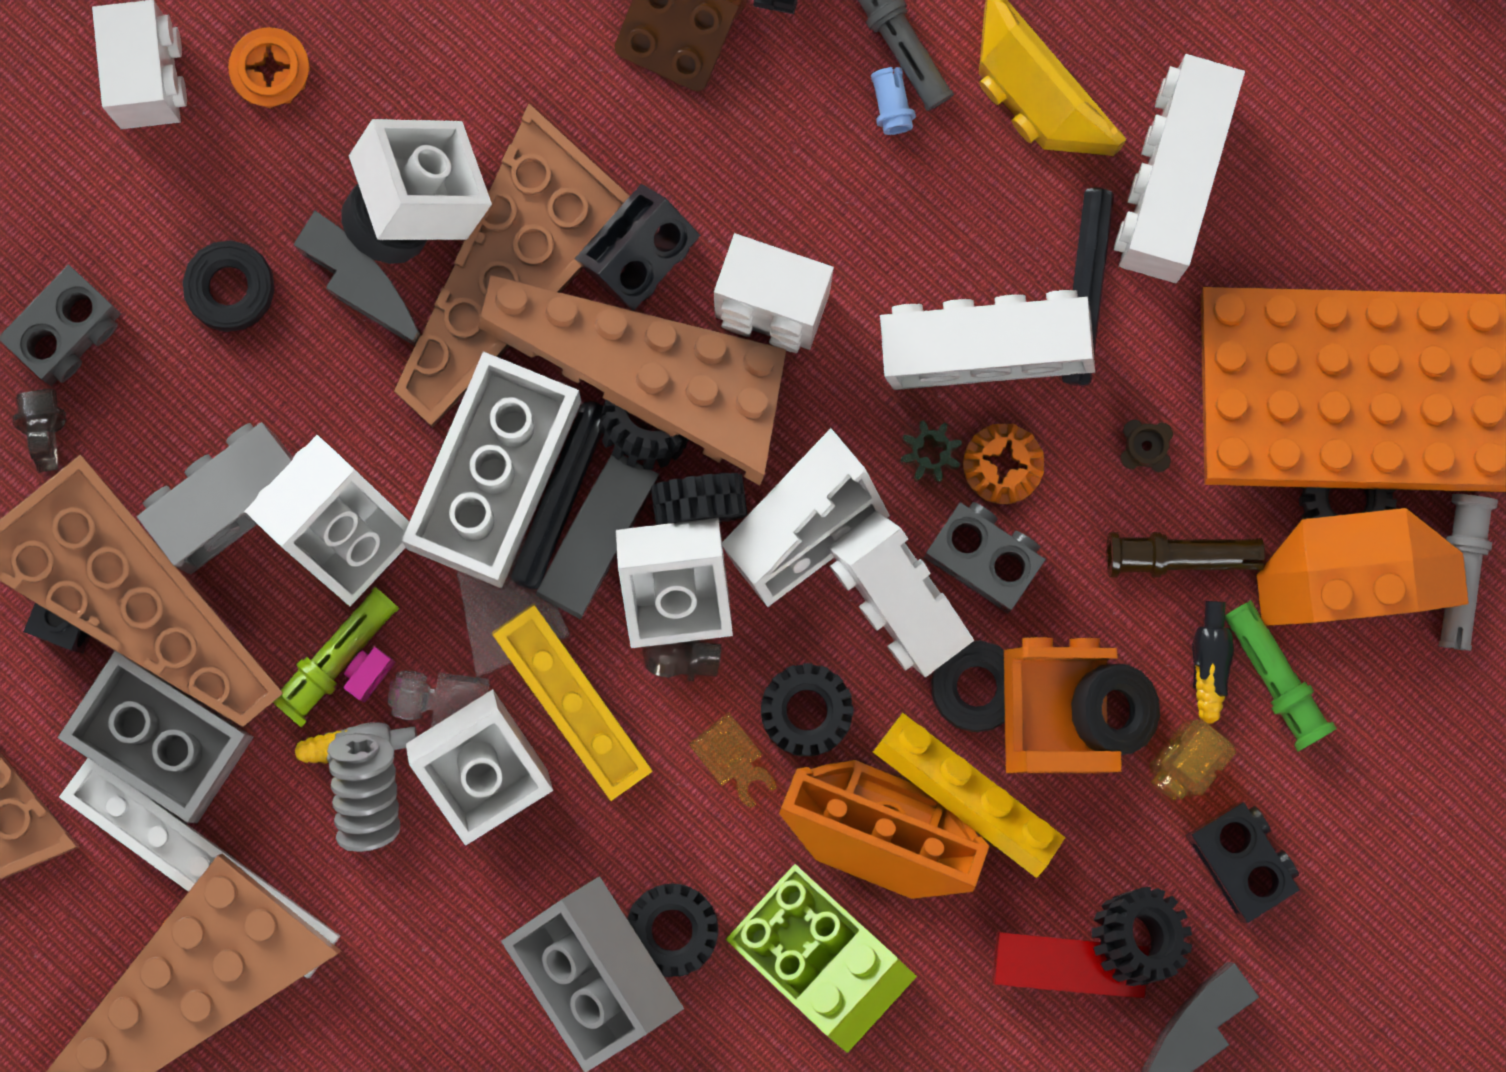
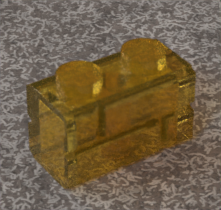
M1194 719L1182 723L1168 740L1169 746L1163 747L1150 762L1151 772L1156 775L1151 783L1173 801L1177 798L1182 800L1185 796L1203 795L1217 777L1215 772L1222 771L1235 755L1234 745L1202 719Z

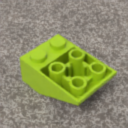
M796 864L788 870L725 939L846 1053L853 1048L917 977Z

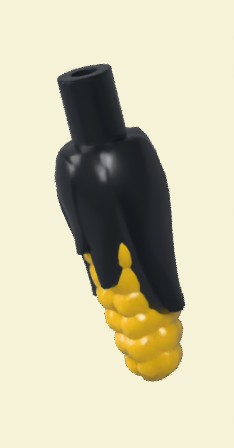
M1205 601L1204 626L1197 628L1192 643L1194 662L1193 688L1197 689L1199 718L1208 724L1214 723L1220 718V712L1223 708L1222 703L1225 696L1228 695L1229 673L1234 654L1231 630L1224 628L1226 602Z

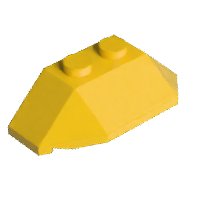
M986 0L979 63V75L983 79L979 81V84L993 103L999 105L1003 102L1015 117L1011 121L1018 133L1028 143H1032L1035 140L1044 150L1110 156L1118 153L1127 138L1115 127L1009 1Z

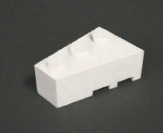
M830 428L722 542V546L734 566L765 605L769 607L834 558L827 547L875 511L886 518L890 515L864 466Z
M875 511L827 547L836 559V562L830 565V568L848 591L855 586L862 595L865 602L859 606L861 612L876 631L883 626L894 640L887 647L902 668L906 671L912 666L924 677H927L972 643L974 639L946 596L939 592L928 576L931 573L921 559L917 561L905 544L908 538L903 530Z

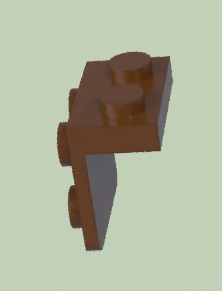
M632 0L616 40L615 51L620 57L693 91H701L709 82L733 21L745 9L748 0Z

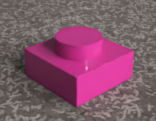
M376 647L369 654L362 650L346 669L344 675L349 678V681L343 688L358 700L366 702L396 662Z

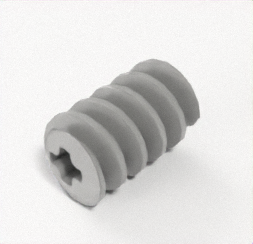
M354 733L335 738L329 744L327 753L333 758L329 764V771L334 776L331 781V790L336 794L332 805L335 811L338 812L334 818V825L339 830L336 835V841L340 847L347 851L362 852L384 847L392 842L400 832V820L398 818L399 803L396 799L397 784L394 781L396 775V768L393 764L394 749L390 742L373 734Z

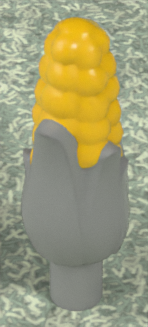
M364 723L300 741L295 748V755L299 761L305 763L321 762L330 764L333 758L327 753L329 744L337 737L354 733L380 736L390 742L394 750L406 748V743L417 737L416 727L391 730L386 723Z

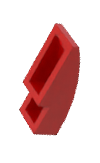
M1006 932L996 933L992 984L1145 998L1146 985L1129 986L1126 985L1127 980L1116 981L1112 978L1116 969L1108 971L1103 969L1101 963L1107 958L1105 954L1096 956L1093 948L1101 945V942ZM1138 946L1145 955H1149L1148 946Z

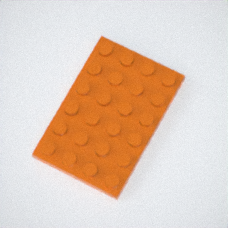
M1203 287L1201 292L1204 485L1506 492V294Z

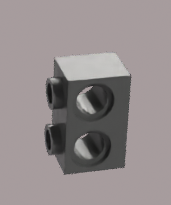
M68 264L1 333L0 341L41 380L52 387L58 380L63 383L77 372L82 365L80 357L93 343L99 346L114 333L118 326L115 320L122 313ZM79 300H91L93 309L89 318L79 323L72 322L70 318L72 306ZM45 336H55L57 340L55 353L47 359H37L35 347L38 341Z
M960 502L923 558L1008 614L1046 560L1037 554L1041 547L1034 540L1017 530L1010 536L994 524L998 518L983 506L972 502L968 508ZM960 527L973 529L979 537L978 549L972 553L958 551L952 543L953 531ZM1010 555L1020 562L1022 573L1018 580L1006 582L997 576L994 564L998 557Z

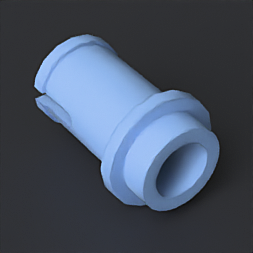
M888 67L871 74L880 112L876 122L877 126L883 127V132L886 135H896L911 130L913 128L912 120L916 118L915 110L909 109L902 77L903 71L900 67L895 69Z

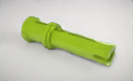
M376 587L371 590L370 595L311 660L306 657L296 664L298 671L281 689L283 694L273 701L280 710L301 728L307 722L305 719L307 713L324 694L331 695L336 690L334 687L337 683L334 679L360 650L367 645L369 640L386 621L399 610L398 606Z

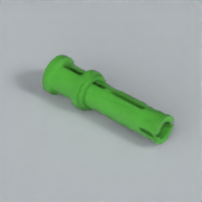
M1252 600L1226 614L1225 621L1235 633L1242 648L1274 699L1270 702L1273 706L1271 707L1274 714H1281L1297 740L1294 744L1297 752L1336 730L1337 727L1334 722H1327L1312 697L1314 689L1311 684L1308 686L1306 681L1301 683L1296 673L1292 670L1279 645L1261 619Z

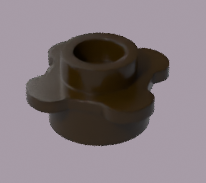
M1131 420L1125 424L1123 434L1126 437V448L1120 456L1122 465L1129 470L1142 466L1151 467L1157 473L1165 471L1171 463L1167 452L1169 441L1173 438L1172 428L1163 422L1157 425H1142L1139 420ZM1148 441L1151 443L1149 451H1145L1142 448L1143 442Z

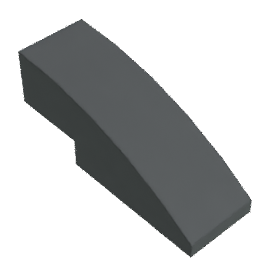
M314 211L293 245L300 254L334 274L326 287L328 292L337 300L415 346L421 334L410 311L387 275L372 258L354 246L347 238L344 230L317 211Z
M612 455L609 458L536 593L537 597L579 619H582L617 558L616 530L633 527L652 494L651 486L656 485L659 476L658 473L650 469H643V465L637 462L635 468L626 465L628 457L624 455L619 460Z
M1226 962L1203 981L1178 1008L1159 1035L1141 1072H1193L1229 1046L1218 1030V1027L1259 998L1235 963Z

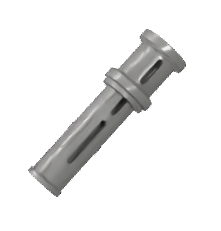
M1452 494L1451 502L1456 505L1453 532L1446 540L1463 553L1469 604L1445 608L1441 640L1438 646L1471 651L1483 556H1488V552L1492 549V542L1488 540L1491 510L1497 508L1498 500L1476 495Z

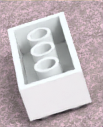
M1185 54L1178 68L1169 67L1167 76L1162 81L1155 104L1156 108L1163 109L1162 116L1156 114L1152 126L1148 129L1141 155L1150 157L1148 164H1141L1139 173H1136L1128 197V203L1135 204L1136 207L1134 213L1127 212L1125 221H1122L1116 238L1114 250L1122 252L1118 267L1172 283H1177L1189 267L1244 77V70Z
M1059 290L1046 293L1047 300L1026 302L1025 295H1004L995 298V305L974 307V300L971 299L943 302L942 310L923 311L922 304L893 306L892 314L880 315L884 376L893 390L1095 373L1091 311L1088 297H1078L1076 290Z
M483 351L402 538V542L407 550L502 588L581 404L579 390Z

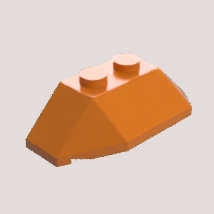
M1407 508L1302 519L1264 565L1263 570L1257 574L1261 619L1266 626L1317 623L1413 613L1469 604L1463 553Z
M857 760L825 764L813 769L809 767L796 769L779 815L816 861L911 899L973 892L989 849V845L982 836L978 837L975 830L915 784Z

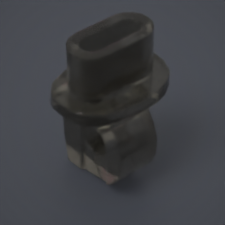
M41 389L18 394L16 396L18 413L12 416L13 426L27 435L31 460L33 459L38 473L58 470L55 432L64 427L66 412L58 408L56 390Z
M693 640L642 647V653L646 669L652 674L667 678L686 674V681L693 682L695 675L717 677L721 658V644Z

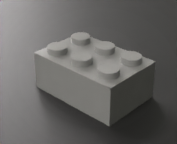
M262 422L255 427L248 423L236 430L226 440V443L229 445L228 448L213 459L209 454L201 457L185 470L184 473L188 478L172 490L168 486H164L143 502L146 509L136 517L173 566L191 575L257 525L245 510L255 501L259 492L270 485L293 460V456L277 435Z
M114 651L58 736V739L188 823L199 822L254 738L198 700Z
M600 876L561 899L501 941L584 1072L591 1070L647 1035L684 1009Z

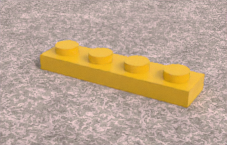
M534 603L492 632L495 640L610 801L653 772Z
M904 713L899 716L873 751L874 754L1036 878L1047 867L1066 838Z

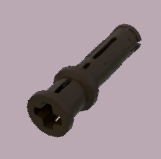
M1109 532L1107 537L1106 563L1109 578H1117L1120 573L1150 572L1152 578H1160L1162 575L1167 574V570L1261 571L1264 567L1263 561H1260L1264 560L1265 557L1262 538L1177 540L1167 539L1166 534H1161V532H1152L1150 537H1120L1118 532Z

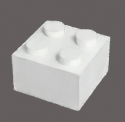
M154 0L93 6L102 108L120 129L181 123L179 107L187 106V94L183 76L177 77L174 58L182 57V45L178 27L172 28L169 14L164 15Z
M372 119L349 155L377 240H467L492 205L462 121Z
M719 518L616 530L618 571L631 648L733 636Z
M493 689L406 743L410 767L465 846L553 791L547 768Z

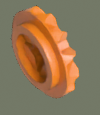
M267 27L251 31L237 42L231 52L228 69L231 83L240 96L250 104L271 109L284 103L290 104L293 98L301 90L305 89L310 65L303 45L295 36L282 29ZM269 49H271L277 65L290 68L283 69V72H276L274 74V81H271V87L266 82L263 73L255 72L254 70L257 69V66L265 65L266 57H269Z
M1014 423L992 424L975 434L969 442L963 459L964 474L972 490L983 499L996 504L1016 503L1028 497L1039 485L1044 474V452L1032 433L1018 427ZM1010 443V451H1012L1011 460L1019 462L1020 466H1025L1026 468L1010 469L1006 477L1003 478L1002 484H998L997 466L990 464V461L982 458L998 457L1002 450L1006 448V444Z

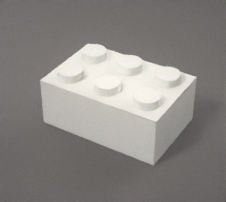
M734 233L714 290L715 318L723 320L722 328L742 336L749 337L752 330L771 336L769 343L786 349V351L798 353L800 347L810 350L830 294L834 267Z
M318 435L306 447L296 453L292 462L270 485L259 492L255 501L245 510L285 551L349 606L360 597L406 548L402 538L409 521Z

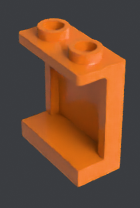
M1034 637L1022 638V647L1004 650L1006 773L1121 772V751H1095L1090 749L1076 731L1072 721L1071 707L1075 688L1084 675L1101 665H1106L1107 660L1118 659L1117 648H1100L1099 638L1069 639V647H1053V638ZM1107 695L1102 703V715L1106 723Z

